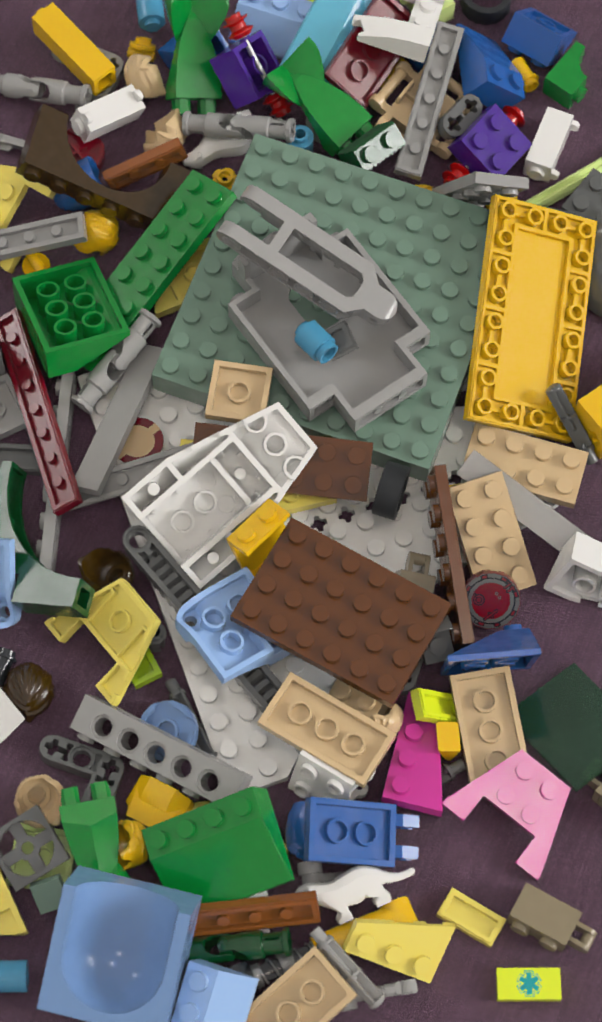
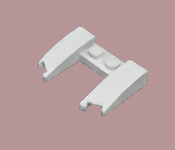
M404 0L414 4L408 22L386 17L354 14L352 25L360 26L364 31L358 33L357 41L424 63L445 0Z

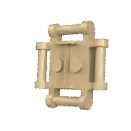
M400 61L395 67L396 72L378 93H374L368 100L369 105L383 115L375 126L393 121L404 138L424 66L419 73H416L407 62ZM450 77L447 88L459 96L458 99L462 98V85ZM403 79L406 80L409 84L397 97L392 106L386 103L387 98ZM445 94L438 121L456 102L447 94ZM465 108L462 113L465 115L470 112V109ZM436 125L429 151L431 150L442 159H448L452 152L447 147L454 139H446L444 142H440L439 138L441 136Z

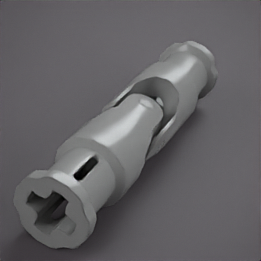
M8 72L5 75L0 74V94H3L4 97L18 99L27 96L33 101L63 106L67 103L83 106L90 103L92 99L90 84L78 86L63 80L42 77L29 78L21 74ZM45 84L48 86L50 92L48 98L42 97L43 93L46 91Z
M186 111L182 117V133L184 136L195 133L205 134L206 137L248 140H252L256 133L292 143L296 134V122L294 118L273 120L270 116H244L212 112L201 115ZM231 124V130L225 129L226 126Z
M142 308L139 311L140 316L129 328L130 335L114 345L104 355L86 378L87 382L79 393L72 395V402L86 413L91 414L93 412V406L100 397L107 395L128 368L129 363L147 344L146 339L155 328H160L162 325L161 321L148 310ZM108 366H112L115 370L108 375Z

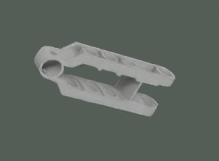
M248 185L240 200L242 201L243 199L247 205L261 214V218L279 229L271 243L267 245L239 225L225 220L216 232L218 239L336 319L359 316L371 324L383 325L388 323L397 311L398 303L396 297L379 285L373 263L259 187ZM292 234L310 246L309 250L319 252L334 262L336 268L339 269L341 267L358 278L361 286L355 295L345 297L279 253L288 237Z

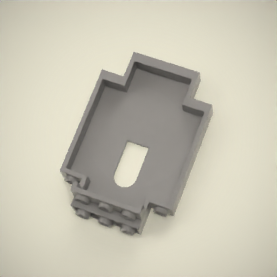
M311 212L303 216L317 226V220ZM348 228L340 233L335 232L331 236L375 265L379 285L396 297L398 303L397 311L390 321L383 325L371 324L359 316L338 319L339 321L329 328L345 320L359 348L335 361L330 360L324 364L314 361L295 343V331L305 320L289 300V293L292 289L239 254L232 262V276L245 293L240 292L230 300V303H228V317L266 366L273 368V375L309 422L334 406L355 433L426 386L428 373L413 354L429 344L430 330ZM278 231L270 233L262 241L269 245ZM292 234L288 237L279 253L345 297L355 295L361 286L358 278L341 267L339 269L336 268L334 262L317 251L312 252L309 250L310 246Z

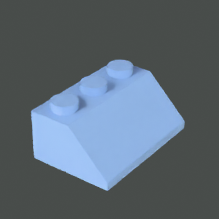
M238 0L235 13L238 11L241 15L247 13L244 21L246 25H253L248 35L262 30L276 58L283 60L313 2L308 0ZM228 39V43H231V44H233L234 42L237 41V40H229V39Z
M203 959L189 960L171 1022H247L259 978Z

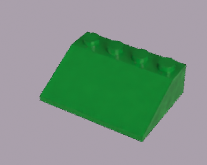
M94 257L12 278L16 307L22 312L28 333L48 378L77 371L130 335V329Z
M251 786L142 830L150 861L162 885L201 895V904L246 899L295 880L268 791L264 788Z

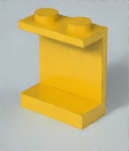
M267 499L226 538L241 569L247 566L254 577L285 529L284 522L290 517L288 511L271 499Z

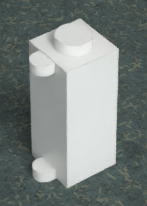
M131 84L77 108L70 119L73 131L86 143L139 119L146 108L142 101V92L139 89L135 90Z
M549 106L547 107L525 159L523 174L528 175L533 180H542L549 183L550 179L557 180L559 178L560 172L555 170L570 130L578 131L580 123L573 120L574 115Z

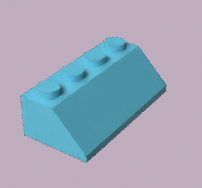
M314 0L279 66L310 37L318 47L325 70L354 28L352 25L354 14L362 15L372 0Z

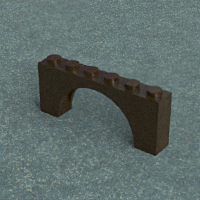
M42 104L33 116L15 173L22 175L30 182H38L49 187L54 193L65 194L74 198L79 204L92 206L101 210L106 216L119 218L131 227L146 230L191 173L190 170L170 162L160 172L156 183L147 189L123 192L105 187L87 175L75 160L67 137L69 115Z

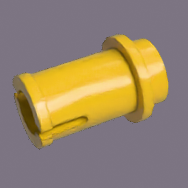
M523 57L515 58L511 62L522 75L525 92L534 91L539 86V76L531 71Z

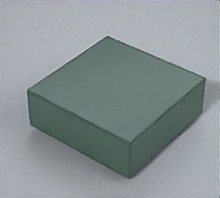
M60 873L30 883L29 888L40 914L57 910L59 907L64 884Z

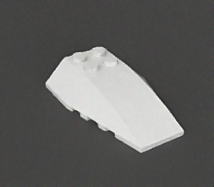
M277 402L167 457L121 498L201 589L236 559L226 538L267 499H271L278 504L318 447L285 408Z

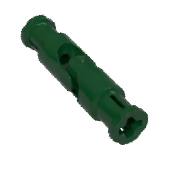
M285 927L282 931L268 933L256 930L241 932L235 935L221 934L193 937L188 962L189 960L203 959L216 964L232 962L236 959L259 960L265 959L266 955L285 954L288 957L292 955L291 932L289 927ZM216 944L219 948L220 955H212L209 953L210 949Z

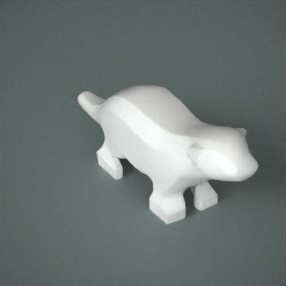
M249 109L236 112V114L244 116L252 115ZM272 118L273 120H282V118ZM231 125L226 126L225 129L231 130ZM203 134L204 137L199 145L187 154L188 158L182 160V163L185 167L201 169L217 158L242 156L247 153L252 140L206 137Z
M358 865L351 867L332 881L303 884L297 888L295 893L316 891L318 904L336 911L337 915L335 918L337 923L341 925L354 919L348 907L362 902L365 898H372L373 904L377 908L391 902L390 892L383 888L382 884L406 879L415 873V869L409 868L402 872H388L372 866Z

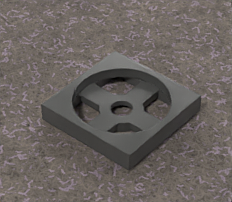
M39 804L0 827V844L4 833L10 831L16 840L15 849L3 855L0 850V866L16 892L71 858ZM25 820L34 821L44 826L45 830L35 836L27 835L21 823ZM53 841V856L49 865L46 866L40 856L41 847ZM25 842L33 844L34 849L31 854H25L22 851V845ZM23 859L29 862L35 873L31 876L19 875L14 873L10 866Z

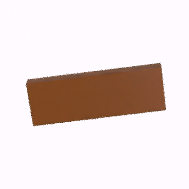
M177 137L103 171L102 174L110 189L119 190L163 170L170 162L176 164L187 159L188 155Z

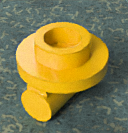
M137 36L134 41L129 42L127 57L129 58L133 54L147 55L152 57L150 62H154L156 45L151 43L152 39Z
M42 253L25 255L26 257L22 262L24 274L51 268L48 257Z

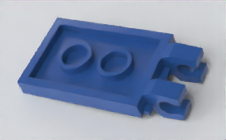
M307 797L305 800L303 861L393 868L395 867V860H418L419 847L396 845V829L412 830V828H419V815L396 814V804Z

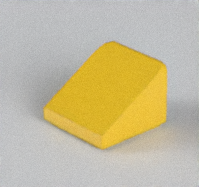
M437 722L438 751L445 760L451 761L461 751L459 724L457 722Z

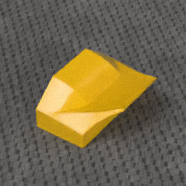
M141 775L126 799L128 805L126 816L147 827H151L191 811L195 805L191 799L177 789L152 776Z

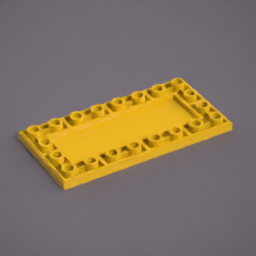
M498 194L491 196L463 420L566 444L572 442L545 391L550 385L560 383L575 410L597 221Z

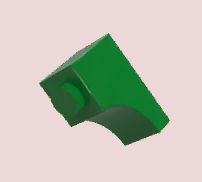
M578 41L572 45L546 75L542 93L568 110L575 102H581L587 93L585 86L588 76L583 74L580 68L585 46Z

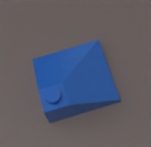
M521 624L503 626L504 630L497 631L448 655L440 669V676L456 675L508 665L510 670L530 669L540 657L541 648L530 628L522 629Z

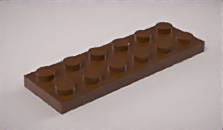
M196 422L193 444L229 426ZM308 435L318 448L286 493L367 502L373 442Z
M446 464L433 466L431 472L427 475V482H423V493L425 500L430 499L431 511H428V523L430 529L434 528L436 540L432 541L433 554L435 558L439 557L441 569H437L439 587H444L446 598L443 599L452 604L447 615L453 627L449 632L454 652L475 643L447 469Z

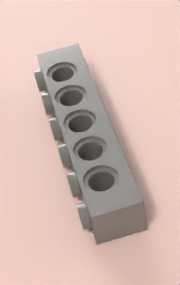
M85 694L70 725V728L79 732L77 735L79 739L90 744H94L97 741L104 745V752L120 758L122 754L131 759L129 762L131 766L141 771H146L149 768L157 773L156 779L169 785L175 782L183 786V793L196 799L202 796L210 800L209 803L248 788L253 776L119 707L111 705L95 695ZM106 720H110L112 730L106 736L103 732V724ZM135 733L138 737V745L131 749L129 737ZM161 746L164 749L165 757L162 762L158 763L155 759V751ZM186 760L191 764V772L187 777L181 772L182 763ZM215 774L218 778V786L212 791L208 787L207 781L210 775Z

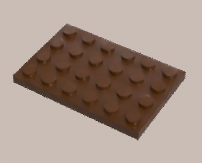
M291 517L230 615V620L392 709L451 609L452 604Z

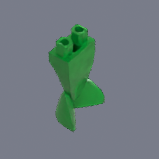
M164 0L168 20L177 41L169 77L165 86L166 101H171L172 110L178 108L180 115H183L186 111H191L190 101H197V114L215 113L216 100L222 99L221 82L209 61L216 56L211 40L218 32L227 15L229 0Z
M310 37L281 66L271 71L263 80L262 84L279 96L301 106L322 147L331 157L352 143L351 139L354 136L359 138L373 128L369 123L372 116L363 106L345 92L325 82L320 52Z
M107 781L90 784L93 798L91 801L80 802L78 786L61 789L62 806L59 807L61 822L77 866L131 878L128 872L118 863V813L115 796H111Z

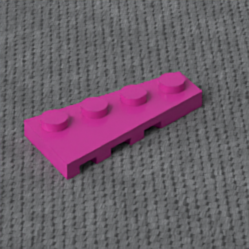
M409 691L403 712V724L396 739L381 802L396 804L398 807L442 817L441 754L438 751L436 723L416 720Z

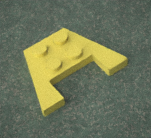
M0 165V229L8 227L29 187L52 200L56 193L47 186L38 182H30L22 175L15 173L17 167ZM22 256L1 260L0 266L3 270L12 274Z
M120 578L94 593L88 618L57 616L47 619L44 624L57 640L62 643H66L83 624L87 626L116 661L111 670L95 686L111 705L117 707L162 621L129 582Z

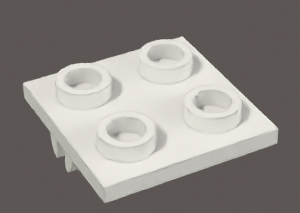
M303 749L299 753L288 788L301 798L322 797L356 800L357 798H364L368 792L367 784L364 789L358 790V785L355 784L356 781ZM375 772L373 773L369 781L373 779Z

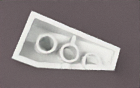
M576 531L562 547L544 584V589L573 602L580 603L581 599L598 602V607L602 608V542Z

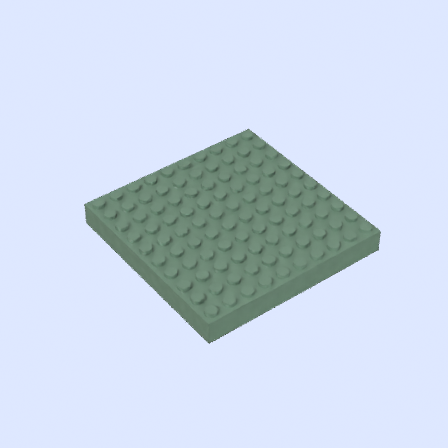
M255 133L231 188V191L234 192L237 198L215 225L152 372L153 389L206 407L214 360L267 367L228 317V303L236 294L240 292L245 293V291L232 276V262L239 253L225 245L216 236V232L225 220L234 222L261 241L270 233L279 231L278 228L261 218V214L247 205L243 199L242 201L240 200L247 186L254 185L302 217L311 212L317 220V227L329 235L335 232L340 233L348 228L430 330L429 344L413 354L428 373L426 386L355 433L334 406L309 422L274 375L272 377L267 407L279 402L307 435L373 442L371 464L383 468L387 461L405 465L411 468L409 477L427 482V475H429L434 466L469 373L489 209ZM293 289L290 291L289 300L305 321L315 320L325 330L339 321Z

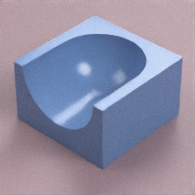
M78 866L63 884L37 1009L87 1022H171L187 968L202 896Z

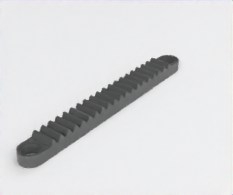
M137 525L128 528L124 532L123 546L125 552L137 565L140 572L144 573L147 580L152 582L154 588L158 589L161 596L174 608L176 613H178L183 604L202 592L150 530L144 526ZM140 535L146 539V544L142 548L136 549L129 544L130 539ZM186 622L190 627L195 626L193 622ZM267 665L260 666L234 678L236 683L243 688L246 695L250 696L252 702L259 707L262 713L282 685L281 681Z

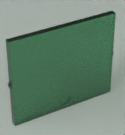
M573 663L544 686L539 687L536 692L517 706L524 739L577 792L602 773V690Z

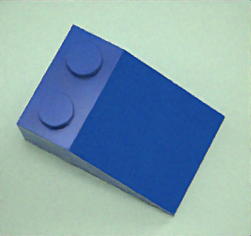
M456 24L455 26L464 28L458 49L463 96L473 94L480 99L482 105L489 107L496 103L501 110L506 105L514 106L524 100V81L522 75L497 42L462 24Z

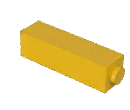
M53 2L45 8H40L32 16L33 31L37 37L83 84L91 85L94 96H97L117 82L115 65Z

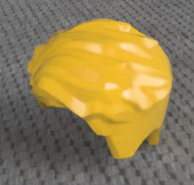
M101 210L86 211L84 215L88 241L73 245L85 254L100 251L99 255H105L117 245L119 240L118 221L115 217L104 215Z
M119 820L118 863L125 870L142 865L149 858L142 830L146 828L143 824L134 820Z

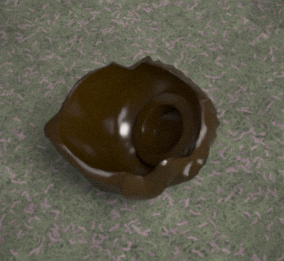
M99 547L77 560L84 581L94 588L95 592L120 578L127 580L130 585L134 582L135 570L132 567L129 556H126L122 551L112 550L110 547Z
M34 662L21 663L8 673L7 683L3 686V692L24 716V721L27 723H31L35 717L46 711L54 698L52 675Z

